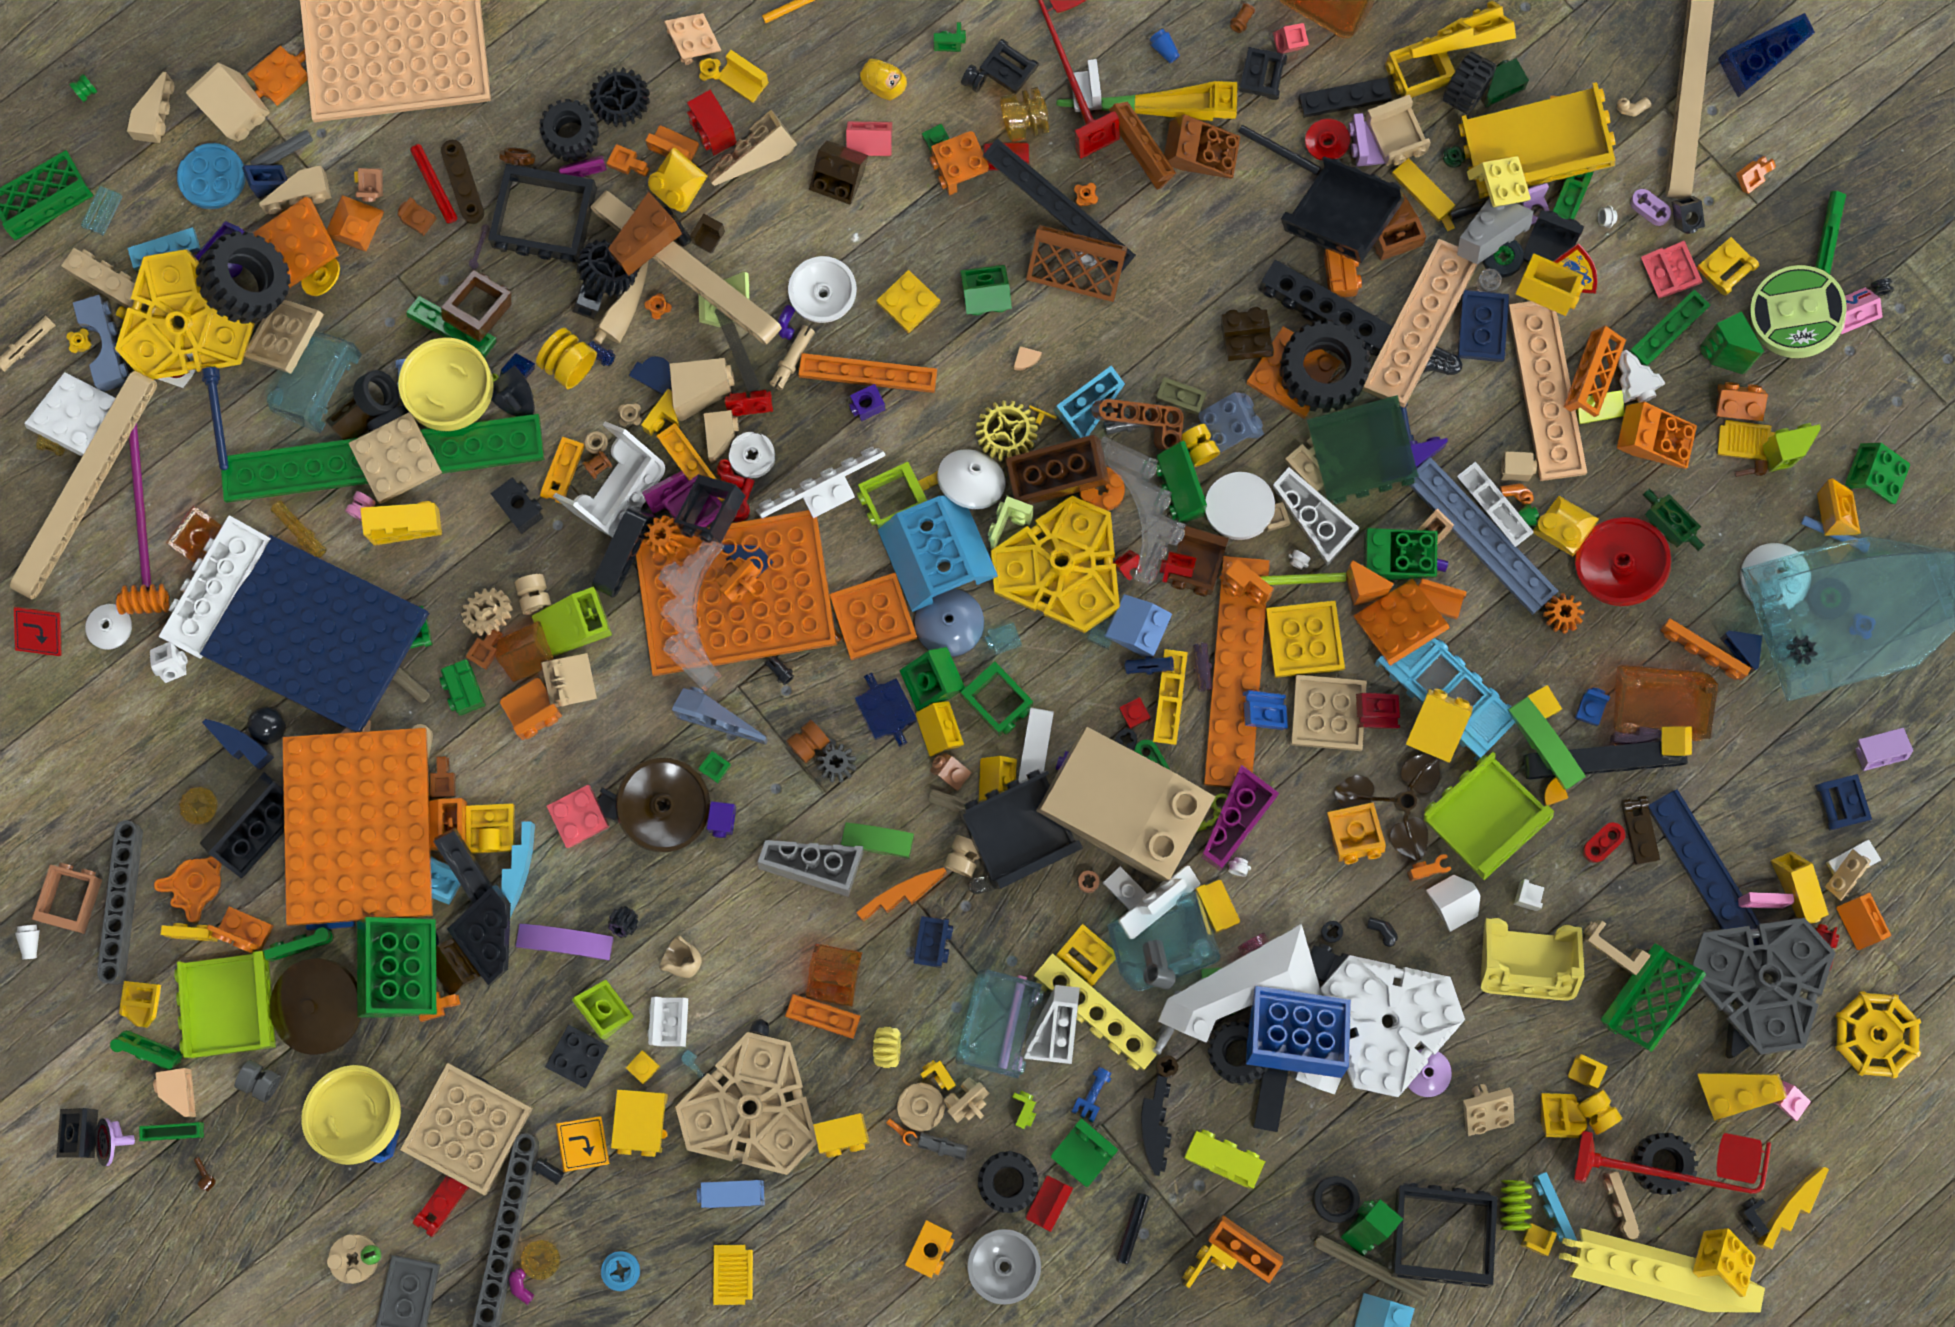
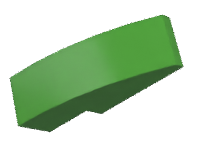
M846 822L841 845L846 847L863 846V851L910 859L914 834Z

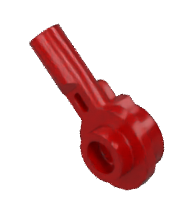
M746 478L742 488L745 498L733 520L734 522H743L750 515L747 500L755 482L753 479Z

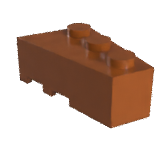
M648 192L608 249L615 261L629 276L682 235L675 220L653 195Z

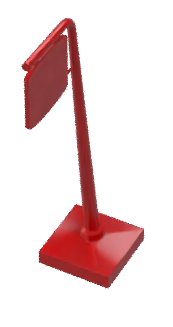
M1038 0L1085 121V126L1075 130L1076 153L1082 159L1120 140L1119 117L1113 111L1097 120L1093 119L1048 14V11L1055 9L1056 13L1067 11L1086 0H1049L1053 6L1049 10H1046L1043 0Z

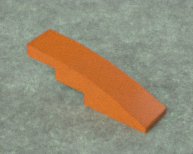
M943 867L899 883L874 898L856 913L865 922L880 907L888 914L905 898L912 905L947 874V871Z

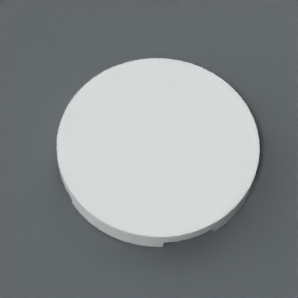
M1247 472L1230 473L1219 478L1210 487L1205 499L1207 503L1206 516L1212 528L1220 534L1229 537V539L1234 540L1250 539L1262 533L1272 520L1275 512L1274 495L1269 485L1260 477Z

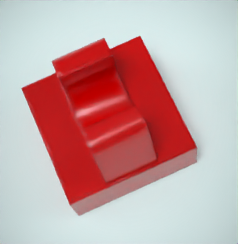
M1132 550L1127 551L1113 561V564H1116V571L1120 572L1128 580L1133 579L1130 575L1131 569L1135 568L1139 573L1143 571L1141 558Z

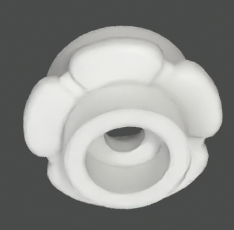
M1607 206V208L1599 210L1598 223L1600 226L1611 228L1617 221V212L1613 210L1612 206Z
M1294 550L1292 555H1288L1292 566L1300 570L1303 567L1307 568L1309 566L1308 562L1311 558L1306 554Z
M1235 857L1234 860L1228 863V872L1246 877L1251 867L1247 865V860Z

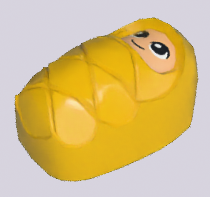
M869 59L860 72V80L863 86L875 95L889 101L900 96L907 87V78L904 73L897 67L881 60Z

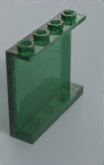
M1398 395L1307 420L1327 499L1329 502L1333 501L1334 505L1347 502V497L1356 495V499L1367 497L1370 495L1369 491L1378 489L1379 493L1392 490V485L1401 483L1402 487L1416 483L1415 479L1419 478Z

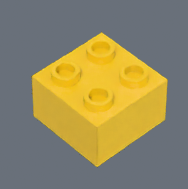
M861 1113L813 1124L819 1153L822 1155L826 1154L828 1158L842 1155L841 1150L849 1149L850 1152L864 1150L865 1144L870 1143L864 1116Z

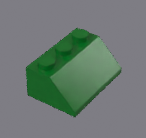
M1742 311L1718 322L1700 344L1703 357L1708 359L1711 365L1739 374L1746 373L1764 353L1761 344Z
M1181 441L1158 454L1156 463L1153 464L1157 477L1161 476L1163 481L1161 489L1164 498L1168 497L1171 504L1168 506L1172 519L1176 518L1178 525L1204 517L1207 507L1186 443Z

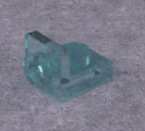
M1014 622L994 630L992 628L987 629L988 636L985 637L989 650L994 649L995 655L1022 646Z

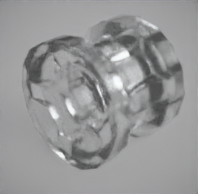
M1494 269L1482 271L1476 283L1477 290L1480 292L1496 293L1502 282L1500 273Z

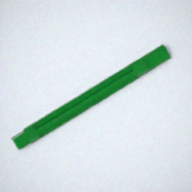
M1839 191L1830 192L1815 268L1821 269L1829 275L1846 194Z

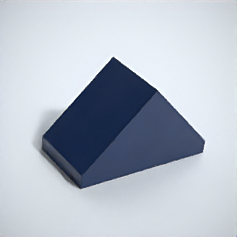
M244 165L242 167L249 187L258 199L271 194L288 180L282 165Z
M1728 631L1720 637L1734 657L1751 668L1748 673L1749 675L1759 668L1762 635Z

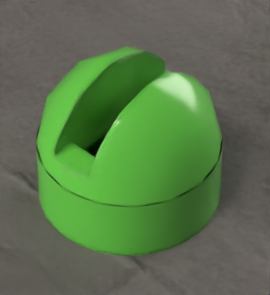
M367 1245L361 1251V1260L367 1265H374L381 1259V1250L375 1245ZM375 1251L376 1255L365 1259V1254Z

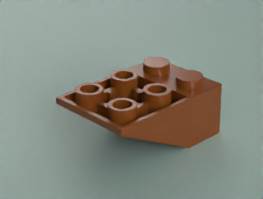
M1183 114L1170 121L1164 156L1172 167L1179 170L1232 179L1234 177L1241 136Z
M1404 193V202L1374 244L1380 261L1422 247L1425 242L1426 234L1419 217Z

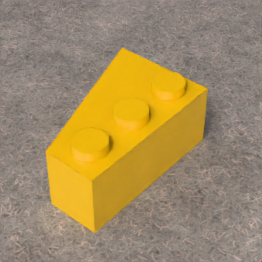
M422 501L418 504L360 508L363 535L374 546L442 535L439 508L431 501Z

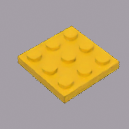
M1336 600L1266 608L1274 678L1345 670Z

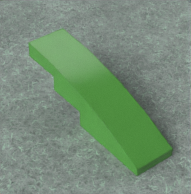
M1525 697L1507 709L1531 748L1537 751L1547 769L1552 770L1564 790L1569 789L1586 777L1564 743L1529 697Z

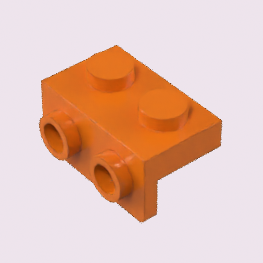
M1725 382V385L1718 384L1719 397L1715 412L1716 416L1763 421L1768 394L1762 389V386L1749 384L1748 387H1739V384L1734 382Z

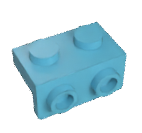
M431 856L432 898L450 905L461 884L449 865Z

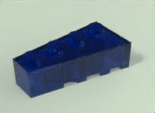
M1806 13L1726 50L1718 58L1738 98L1815 33Z

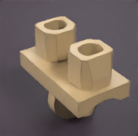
M969 1077L961 1085L966 1094L960 1100L954 1093L944 1099L949 1109L948 1113L957 1123L964 1117L968 1120L975 1115L980 1119L984 1117L980 1110L987 1105L983 1099L990 1093L980 1082L977 1083Z

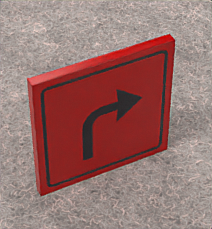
M14 607L15 651L61 656L60 612Z

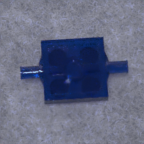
M869 673V676L868 674L865 675L864 678L870 689L866 693L855 697L854 700L874 740L894 735L899 747L907 744L908 742L902 730L907 725L916 722L917 717L897 678L885 684H878L873 673Z

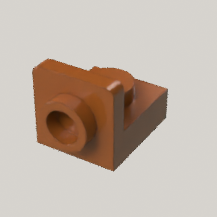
M411 197L407 202H403L398 210V217L401 222L425 236L437 219L434 214L418 205Z

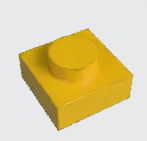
M643 1050L626 1067L642 1084H645L660 1068Z

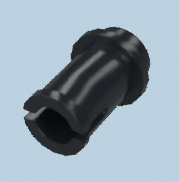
M777 655L772 656L770 659L773 662L768 660L765 665L778 678V683L788 684L794 678L793 670L788 669Z
M540 1157L533 1168V1171L536 1172L535 1175L538 1176L540 1174L555 1185H558L565 1172L547 1162V1158L542 1159Z

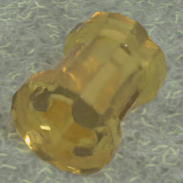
M40 434L38 435L36 442L38 450L43 451L45 449L54 452L56 456L64 454L66 448Z

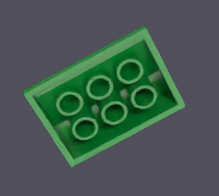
M365 917L358 921L357 1017L384 1018L436 1015V919Z

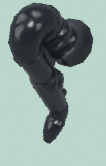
M1436 345L1423 373L1435 371L1446 375H1455L1461 372L1463 364L1461 359L1454 353H1449Z

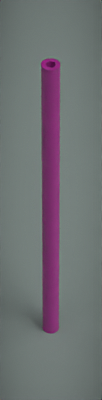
M136 424L129 435L141 581L142 585L144 584L146 589H149L151 574Z

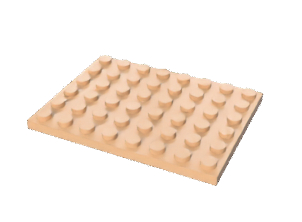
M300 0L313 122L491 101L481 0Z

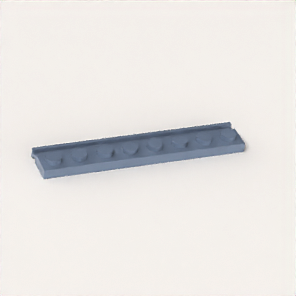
M1431 457L1405 479V482L1433 511L1439 509L1454 524L1452 531L1532 615L1558 593V590L1511 543L1503 532Z

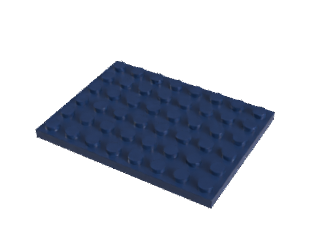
M270 535L269 538L271 539L259 560L235 593L200 655L353 732H362L430 613Z

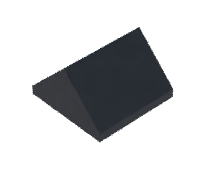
M60 1109L56 1158H95L97 1109Z

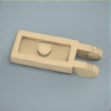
M1611 1171L1605 1173L1606 1180H1603L1606 1192L1613 1197L1612 1209L1615 1216L1621 1219L1619 1225L1620 1232H1622L1623 1237L1633 1240L1638 1238L1640 1233L1619 1172Z

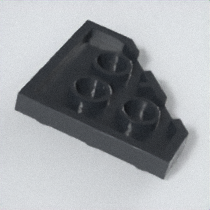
M497 885L488 889L447 928L450 935L487 985H491L508 970L511 903Z

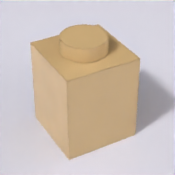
M1505 452L1502 456L1501 480L1529 481L1533 474H1536L1537 461L1533 460V453Z

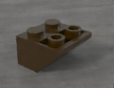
M826 140L818 149L809 190L851 205L864 175L868 155Z

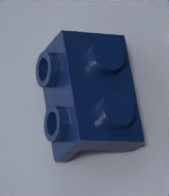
M921 916L914 964L942 968L943 963L948 962L949 949H945L947 939L951 940L953 926L949 925V919L943 920Z

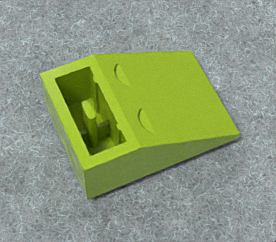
M594 587L574 593L532 615L546 659L612 636L601 600Z

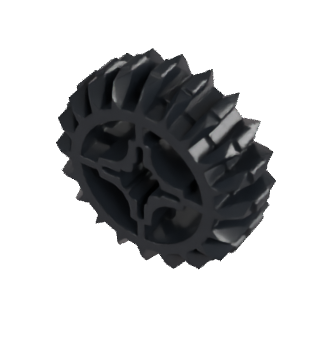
M614 67L613 73L610 74L605 70V77L603 78L598 75L599 83L593 82L592 87L594 90H590L589 93L590 97H592L589 101L591 106H593L594 114H598V119L600 121L604 120L607 125L613 121V125L616 128L619 123L626 127L628 121L635 124L634 118L642 119L641 112H647L646 105L650 104V99L648 98L650 92L647 89L646 81H642L641 75H635L632 69L627 73L626 69L622 67L621 71L617 72V69ZM621 84H626V85H629V86H631V87H630V88H625V87H622ZM618 91H620V93H621V104L619 103V100H618V96H619V92H618ZM605 106L616 107L619 111L611 110Z
M604 239L600 243L598 240H595L593 243H588L580 251L576 261V272L580 274L579 280L585 281V287L591 286L592 292L597 290L600 292V295L607 293L611 297L613 294L619 296L623 292H627L630 285H634L638 271L636 270L628 276L615 261L608 249L612 242L607 243Z

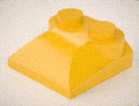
M673 148L657 172L650 175L648 186L670 208L679 212H686L708 176L681 152Z
M1558 496L1547 512L1539 518L1538 525L1534 528L1533 534L1573 557L1599 518Z

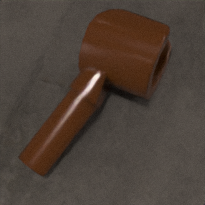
M1757 460L1755 461L1754 468L1735 471V477L1749 474L1763 476L1768 470V461Z
M197 1157L194 1159V1162L202 1176L197 1184L202 1190L208 1192L215 1185L216 1181L207 1173L200 1158Z

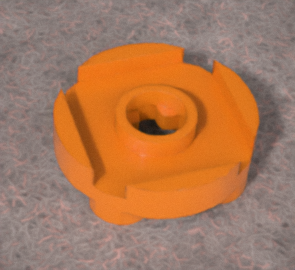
M1106 467L1110 484L1105 485V488L1109 490L1108 493L1104 492L1102 495H1099L1098 490L1092 488L1079 492L1081 500L1109 511L1117 508L1123 501L1125 485L1123 477L1117 471Z

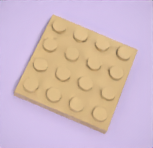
M447 1063L400 1150L475 1191L487 1195L533 1108L456 1066Z

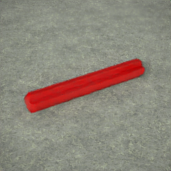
M420 144L412 146L410 151L446 223L451 224L455 222L457 216Z

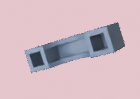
M100 295L73 302L78 324L88 331L99 333L101 336L102 348L100 354L89 364L94 385L103 392L123 386L127 380L126 376H129V371L126 364L122 362L121 355L115 350L117 344L115 335L118 334V330L110 318V314L113 313L110 303L105 301Z

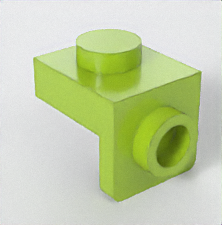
M1020 1090L1019 1094L1014 1092L1012 1098L1025 1103L1015 1125L1024 1130L1026 1125L1031 1127L1035 1119L1036 1113L1032 1111L1036 1102L1032 1101L1034 1096Z

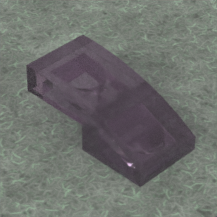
M1639 727L1635 730V735L1615 732L1610 736L1609 745L1652 742L1662 736V730Z

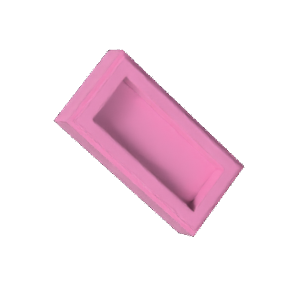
M1749 892L1738 898L1739 906L1746 908L1783 909L1794 903L1793 894Z

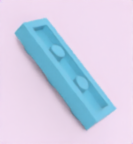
M192 227L129 247L128 251L134 270L139 271L144 256L188 249L191 253L200 251V245L196 232Z
M1547 1172L1533 1176L1536 1181L1533 1182L1534 1189L1537 1195H1542L1546 1205H1543L1547 1217L1549 1219L1552 1218L1556 1228H1553V1230L1557 1233L1556 1238L1558 1241L1561 1242L1563 1238L1577 1241Z

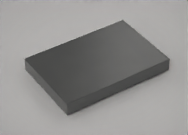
M392 1255L376 1327H427L441 1264Z

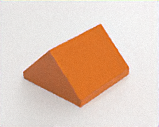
M1355 561L1351 562L1346 572V580L1354 606L1379 600L1389 593L1394 584Z

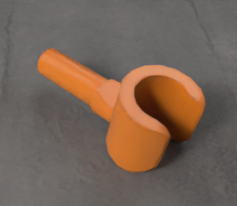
M891 1119L887 1121V1124L902 1136V1141L906 1145L911 1146V1144L906 1142L905 1137L907 1134H912L917 1138L916 1134L911 1130L906 1131Z

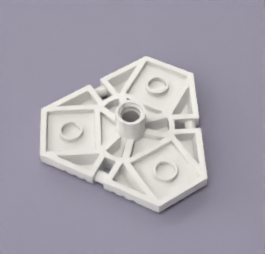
M1349 955L1320 988L1322 996L1351 1000L1350 1029H1355L1357 1037L1350 1039L1349 1068L1347 1072L1353 1088L1399 1097L1424 1066H1426L1428 1063L1427 1059L1431 1054L1435 1055L1465 1020L1451 977L1407 967L1399 969L1395 968L1393 964ZM1394 977L1401 979L1400 986L1393 985ZM1385 1014L1390 1015L1393 1019V1024L1390 1028H1386L1382 1024V1017ZM1418 1043L1425 1047L1420 1053L1414 1048Z

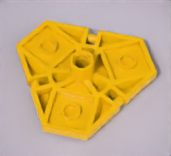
M188 249L143 257L130 298L134 300L133 305L127 308L115 350L135 371L153 380L188 374L190 370L195 369L197 372H200L206 367L223 368L242 364L255 323L241 324L239 320L236 322L229 321L228 317H221L217 314V310L213 307L210 308L206 304L208 301L206 298H202L199 292L201 287H198L196 283V278L198 277L196 275V267L199 265V261ZM143 303L149 305L148 312L141 310ZM178 315L184 319L183 328L175 324V316ZM193 353L194 360L188 361L187 354Z
M1071 496L1035 520L1036 525L1031 529L1026 526L991 550L992 563L998 577L993 578L994 592L998 596L1035 612L1036 610L1042 611L1044 616L1086 633L1114 614L1120 607L1116 564H1113L1115 552L1111 512ZM1042 532L1045 537L1038 540L1036 536ZM1060 559L1068 561V564L1063 567H1059L1055 563ZM1104 560V565H1096V561ZM1044 596L1050 598L1048 604L1042 602Z

